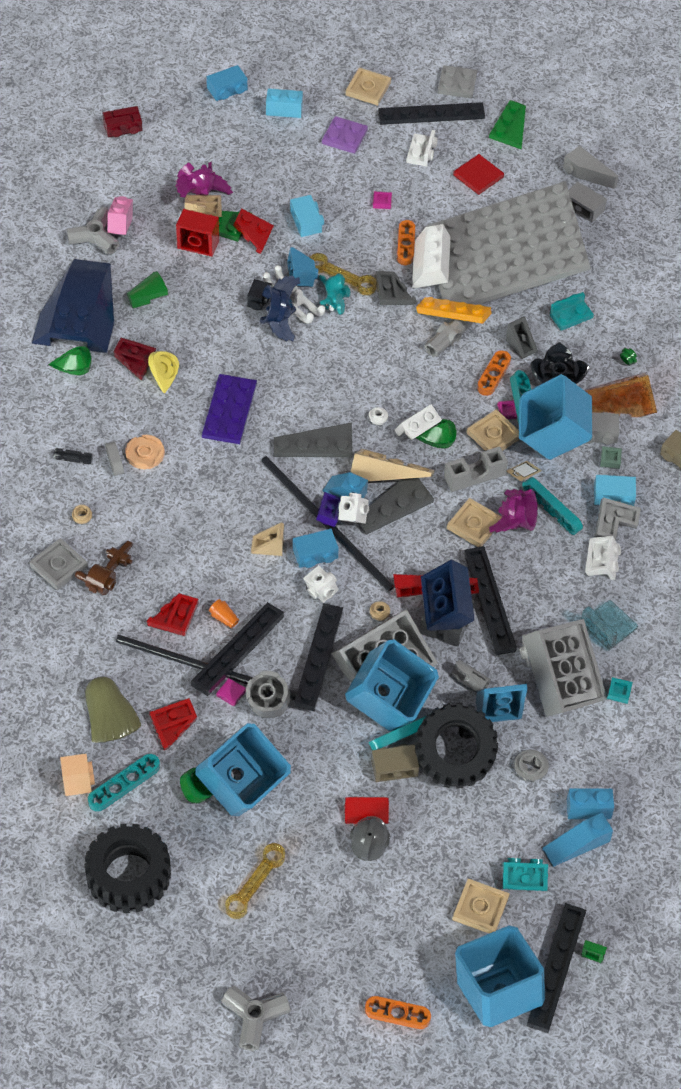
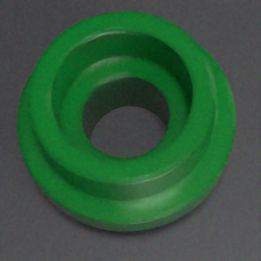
M631 348L622 349L620 354L622 361L628 366L637 362V355Z

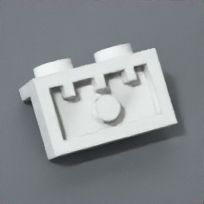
M432 130L430 136L414 133L406 163L427 166L429 160H433L434 150L432 149L436 148L438 138L435 137L436 130Z
M431 404L402 422L394 431L398 436L405 433L406 436L408 435L413 440L441 422L442 419Z
M613 536L590 538L585 570L588 576L607 574L610 580H615L616 572L619 570L618 555L621 554V547Z

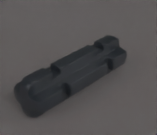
M55 448L53 454L54 459L62 460L63 458L64 461L76 463L82 461L83 464L88 465L91 464L93 459L91 453L84 452L82 454L81 451L69 449L63 451L62 448Z

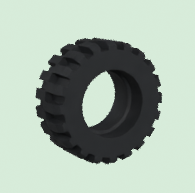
M456 702V705L444 704L442 708L437 707L432 710L430 715L427 714L419 726L415 740V753L419 767L423 768V773L427 777L430 776L434 783L444 784V787L447 788L456 786V789L463 788L466 785L472 786L478 780L481 781L492 768L499 744L497 742V731L493 729L492 721L486 719V714L481 710L479 712L474 709L475 706L469 704L467 707L463 706V703ZM461 727L468 730L474 736L477 749L474 757L469 762L462 765H454L444 761L438 755L436 740L444 729Z
M126 823L120 824L119 828L114 826L107 828V833L101 832L97 835V842L95 840L89 845L90 851H87L85 855L86 880L94 899H99V904L103 907L109 905L110 910L117 912L118 909H122L123 913H130L131 909H136V912L143 911L142 907L145 905L150 908L155 905L154 899L160 900L164 896L163 890L166 891L169 887L171 865L166 843L162 842L161 837L157 833L152 835V829L148 827L141 829L139 824L127 826ZM124 855L139 856L149 864L146 873L132 881L117 880L107 873V869L115 859Z

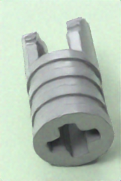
M461 660L456 661V669L452 671L454 678L475 692L486 689L489 686L490 678L476 671V669Z

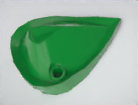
M78 346L67 351L48 365L71 375H84L90 370L92 357L87 347Z
M442 419L441 422L416 437V439L436 448H449L456 440V426L451 420Z
M191 768L180 777V786L185 798L189 802L199 804L211 798L213 794L195 775L196 768Z

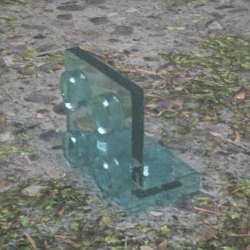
M608 600L595 611L588 606L583 610L581 617L585 621L587 631L608 650H611L638 629V625L611 600Z

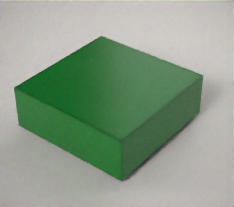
M585 940L581 956L603 963L607 947Z

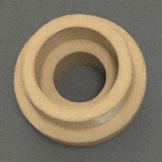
M78 505L72 512V518L78 524L88 523L92 519V511L86 505Z
M375 602L370 607V615L375 620H385L390 615V607L385 602Z

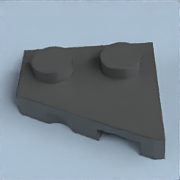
M376 271L375 281L380 305H415L416 298L408 294L407 287L399 280L395 272Z

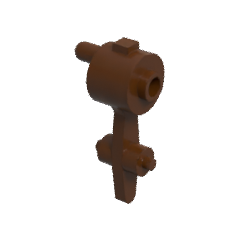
M127 541L120 549L114 547L107 549L106 554H108L107 558L110 561L106 567L94 564L88 574L76 571L75 577L84 581L89 591L95 594L98 592L102 595H107L115 587L116 572L114 570L117 566L121 564L126 567L133 562L131 555L127 554L133 546V542Z

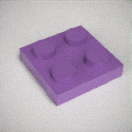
M335 116L322 139V144L355 154L368 131V126Z

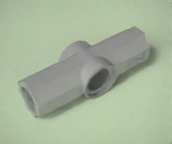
M452 319L449 323L444 322L439 327L437 334L425 344L426 351L432 357L439 356L448 346H454L453 343L460 340L461 335L473 325V322Z

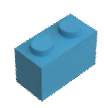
M238 65L206 76L207 89L216 101L227 99L232 95L241 94L248 90L247 77Z
M332 529L293 538V551L299 568H311L318 563H331L338 559L339 547Z
M569 788L567 795L568 819H589L601 813L604 814L606 819L612 818L614 811L613 789Z

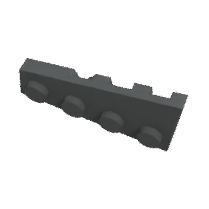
M352 422L274 437V457L352 458Z
M419 478L402 479L369 506L366 524H357L364 534L367 535L433 503L434 498Z

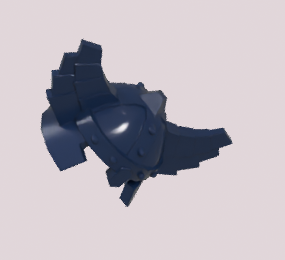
M294 276L279 278L273 287L267 285L262 293L267 299L271 297L270 306L266 307V311H268L267 316L261 317L260 322L261 324L269 323L273 334L275 333L279 339L282 338L286 342L288 340L293 342L295 338L288 324V318L296 312V307L290 298L291 292L300 284V278H295Z

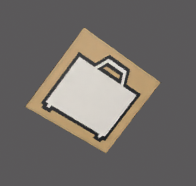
M525 461L506 472L522 481L542 470Z

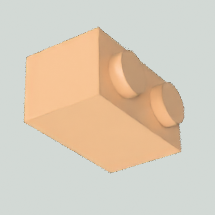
M87 754L60 757L65 795L91 793V785H95L92 761H87Z

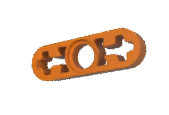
M404 220L399 224L397 261L401 265H410L414 259L415 224L410 220ZM405 227L409 228V234H405ZM409 241L411 244L403 245L401 242ZM404 251L407 252V258H403Z
M497 351L478 381L477 390L481 395L489 396L497 388L510 365L511 356L507 351ZM504 358L505 360H502L501 365H498L499 360ZM497 371L499 375L492 376L489 374V372ZM490 381L489 387L483 388Z
M379 996L370 997L365 1004V1012L371 1019L415 1029H425L431 1021V1013L424 1006ZM374 1003H377L381 1009L373 1012L372 1007L369 1006H374ZM386 1005H389L388 1013L384 1015L385 1010L383 1009H386ZM395 1008H401L405 1014L401 1018H395L391 1011ZM411 1010L412 1016H410V1020H407L408 1011ZM419 1013L424 1014L423 1017L425 1019H423L422 1022H418L417 1017L414 1016H418Z

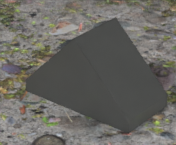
M525 316L508 324L506 341L521 359L538 352Z

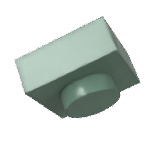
M602 446L600 467L620 469L622 448Z

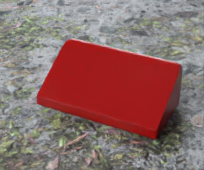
M346 797L345 824H356L367 816H377L385 824H389V798Z

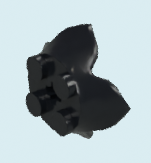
M561 342L550 347L543 360L537 358L530 364L533 374L541 384L561 374L575 384H578L585 378L590 367L584 361H574L571 351Z

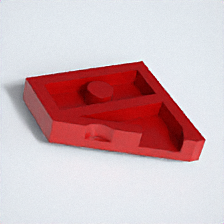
M180 593L177 594L170 603L160 608V612L153 618H148L147 626L185 636L199 604V599Z

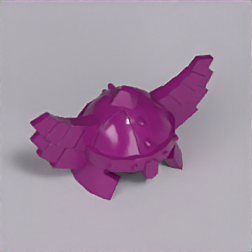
M212 161L208 163V168L203 164L201 169L194 172V167L188 162L178 172L175 187H177L180 197L185 198L189 192L207 196L211 190H218L227 195L233 193L227 181L213 172Z
M507 489L504 492L507 499L502 501V506L498 509V512L502 514V518L490 526L489 531L497 533L514 528H524L533 531L538 515L537 499L532 489L527 491Z

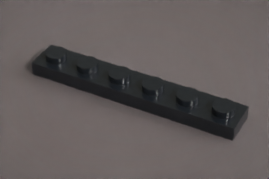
M483 102L378 108L380 125L485 119Z
M485 547L465 549L464 555L471 578H477L479 593H477V597L495 654L497 656L516 652L517 646Z
M267 602L191 680V686L204 695L209 696L284 618V612Z
M323 603L295 698L294 707L315 712L343 614V607Z
M565 903L544 968L545 1000L542 1006L531 1010L527 1027L549 1033L587 911L586 909Z

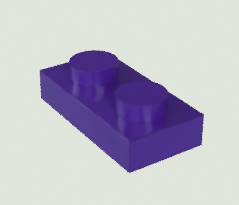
M324 492L316 520L325 525L335 527L339 517L338 507L341 498Z

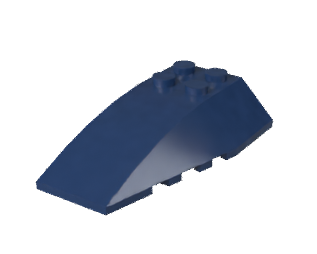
M80 259L72 261L39 314L32 344L51 346L52 339L58 338L87 342L90 351L107 353L114 328L111 263Z

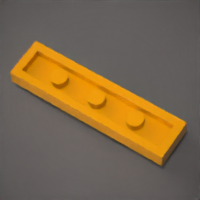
M425 297L416 306L417 313L481 324L492 314L491 307L433 297Z

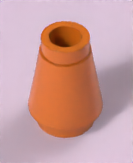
M218 599L209 608L213 618L229 626L231 629L238 624L239 619L226 601Z

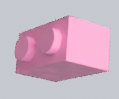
M124 196L114 198L108 211V233L126 235L133 218V199H128Z

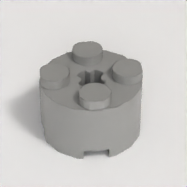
M261 671L252 680L248 681L246 698L252 711L258 716L275 718L283 715L288 708L290 692L287 683L278 673ZM267 692L272 693L270 697H265V695H267Z

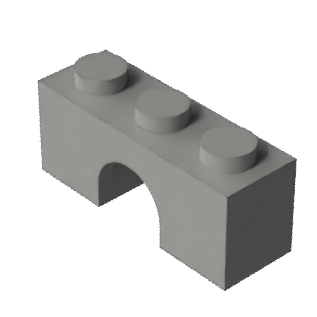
M499 446L483 451L481 458L470 465H467L464 458L445 463L444 479L451 492L505 476L508 460Z

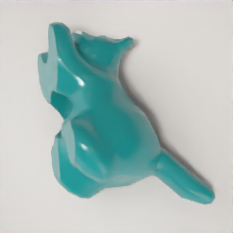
M338 273L327 279L325 276L319 275L318 277L324 284L327 292V297L321 300L320 304L325 306V310L334 311L337 309L338 313L342 315L345 311L343 298H349L351 295L348 285H344V276Z

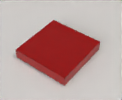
M480 154L457 168L453 173L457 179L478 195L504 178V172Z

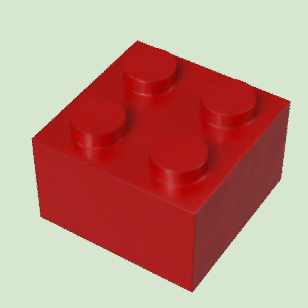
M183 209L176 224L177 248L213 257L219 243V217Z

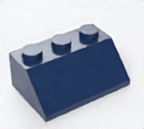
M451 559L421 576L427 630L460 629L475 621L469 573L466 566Z

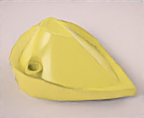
M164 351L152 352L148 359L150 370L161 391L166 393L178 373L179 361L172 353Z

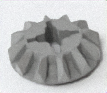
M525 750L517 755L514 768L517 776L520 775L524 781L532 780L534 782L538 779L542 780L547 774L549 763L541 752ZM535 760V768L528 771V765Z

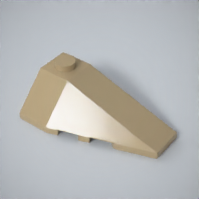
M360 449L354 455L351 473L368 481L431 477L434 474V470L408 463L406 466L400 459L389 458L387 460L384 454Z

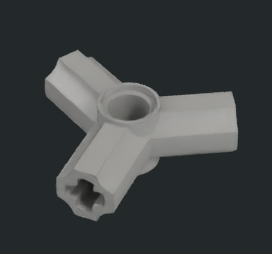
M101 207L97 209L92 221L88 222L87 226L67 228L69 245L90 242L96 244L106 254L112 255L119 247V242L106 231L108 227V208Z
M233 986L226 991L221 1000L225 1006L243 1019L239 1047L248 1051L259 1050L264 1022L291 1012L284 992L258 1001L253 1000L236 986ZM253 1011L260 1013L258 1017H252L249 1014Z

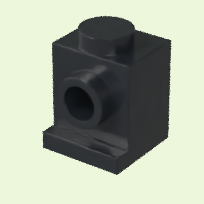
M254 279L247 295V307L257 311L262 310L264 304L267 305L269 299L264 297L262 293L267 285L272 286V283Z

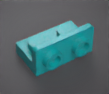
M584 292L573 294L551 305L550 317L561 331L594 317L593 312L584 301Z
M508 858L507 862H502V889L547 891L548 864H543V859H530V863H521V858Z

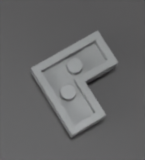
M603 497L600 501L594 537L613 536L616 540L619 524L630 528H637L641 508Z

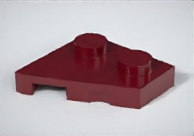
M121 337L113 353L115 358L142 380L149 368V355L152 352H156V348Z

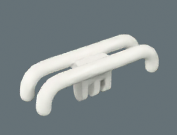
M275 266L276 278H284L281 266ZM264 273L263 281L272 283L270 274ZM297 286L293 289L290 296L293 305L296 307V312L293 314L302 322L310 324L313 322L314 315H324L325 306L320 305L316 307L303 295V291L298 289ZM303 304L312 313H308L306 315L298 308V306Z

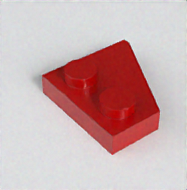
M242 208L233 224L243 234L247 242L251 241L257 248L256 252L259 254L263 251L274 227L269 222Z
M190 698L149 712L164 751L197 720V715Z

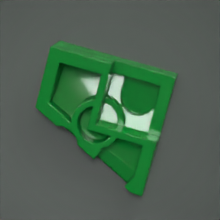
M157 271L150 274L127 292L132 308L151 304V299L168 295V289Z

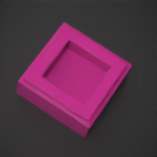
M374 191L373 208L391 209L392 193Z
M514 400L497 403L498 411L507 420L517 419Z
M228 678L217 692V697L235 706L246 693V688Z

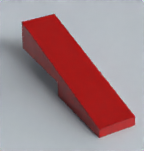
M393 574L397 597L423 594L421 585L422 575ZM469 578L471 594L479 593L477 578Z

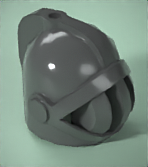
M367 816L359 820L351 829V848L359 859L364 861L376 860L384 854L389 846L390 833L383 820L377 816Z

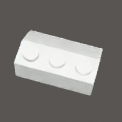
M443 224L425 227L415 240L412 288L448 283L450 235Z

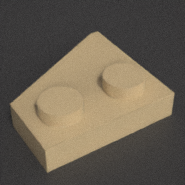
M186 195L185 209L222 217L221 195Z

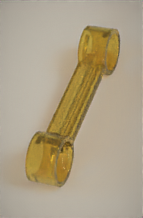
M314 253L310 256L314 261L324 262L323 265H315V268H318V273L325 272L332 276L340 273L344 276L345 282L356 286L358 292L362 295H372L376 291V279L373 276H357L329 263L327 256L322 253ZM362 283H370V284H372L373 286H372V287H369V288H365V287L361 286V284H362Z
M271 843L264 848L263 861L238 894H232L226 899L225 910L230 918H243L247 914L249 900L272 869L283 865L285 850L280 844ZM275 850L280 852L282 857L277 861H271L266 857V854ZM233 901H241L245 908L240 912H233L229 909V905Z

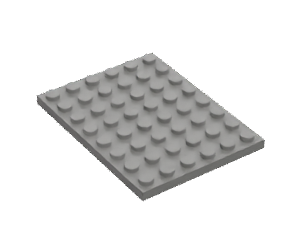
M566 181L425 226L430 227L443 224L450 235L448 283L439 284L442 300L447 299L479 305L591 269Z

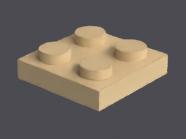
M358 68L346 89V96L378 106L391 84V77Z
M497 409L467 428V434L485 451L499 446L503 451L520 440L519 430Z
M469 498L447 524V529L471 544L481 547L493 534V532L489 531V527L497 523L502 516Z
M467 879L452 920L486 933L497 931L510 893Z

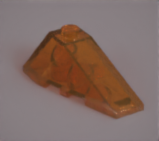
M647 372L584 390L592 396V412L595 413L607 412L619 414V416L620 413L631 414V417H642L657 413Z

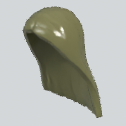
M100 676L88 683L85 690V698L91 723L92 742L103 743L118 740L130 735L141 727L140 719L134 708L123 696L112 679Z

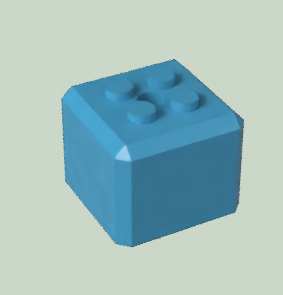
M562 374L523 393L519 399V439L548 460L592 440V396Z
M394 639L388 640L368 653L345 696L347 702L388 731H394L416 719L439 676L434 667ZM379 686L385 688L386 696H381L379 694Z
M247 723L197 765L195 775L231 816H240L252 809L291 773V765L255 724ZM233 769L241 772L240 780H235L231 776Z
M509 925L457 947L455 952L457 984L484 1026H496L543 1005L545 1000L544 968L517 927Z

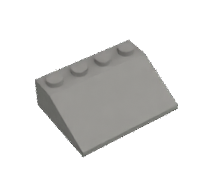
M407 609L397 613L331 653L341 671L351 683L368 653L388 640H396L432 667L438 664ZM379 686V694L381 696H386L385 688Z
M584 619L523 635L546 717L607 700Z

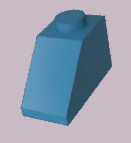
M290 247L287 259L289 276L300 278V284L297 286L313 287L314 280L318 279V268H315L314 260L294 247Z
M351 472L334 475L328 481L323 492L339 498L341 496H349V493L361 494V498H364L367 494L368 480Z

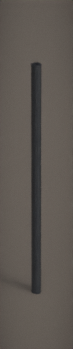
M267 456L263 457L261 462L317 518L319 509ZM323 524L327 529H332L334 537L388 592L394 589V585L336 526L332 527Z
M118 635L116 639L117 643L202 670L208 664L122 635ZM234 671L226 677L244 684H248V681L253 679V677ZM289 689L290 698L295 700L297 691Z

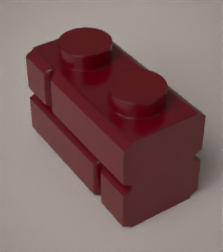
M138 106L102 112L103 124L108 138L130 133L136 134L143 131Z

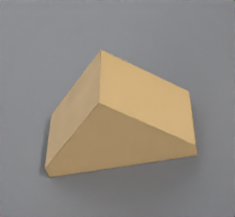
M281 522L254 535L251 553L282 556L284 524Z

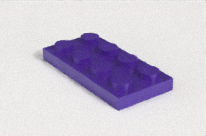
M219 374L203 428L202 438L241 444L257 380Z

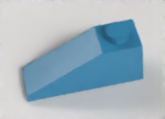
M601 813L581 822L542 849L554 867L609 843L613 829L604 814Z

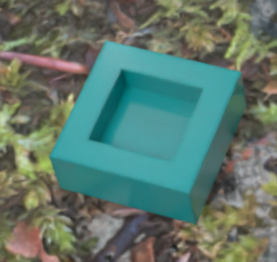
M612 677L607 699L628 704L633 682Z

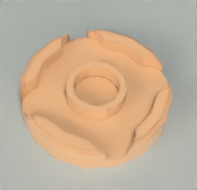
M147 434L142 435V437L137 438L136 436L132 438L125 448L127 461L139 469H151L158 466L163 461L165 455L161 440Z

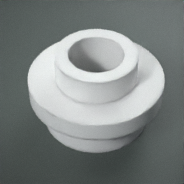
M373 408L369 412V420L375 425H382L388 420V413L383 408Z

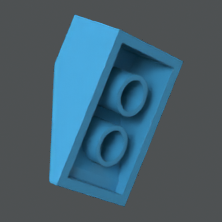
M527 684L487 688L478 691L476 695L477 711H483L486 714V719H490L492 722L522 719Z

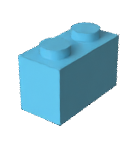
M268 88L266 115L301 118L303 91Z
M307 195L290 199V212L300 236L304 237L322 233L324 218L322 214L319 215L318 204L316 201H313L312 196Z
M596 475L594 482V505H600V501L604 497L634 506L636 500V477Z

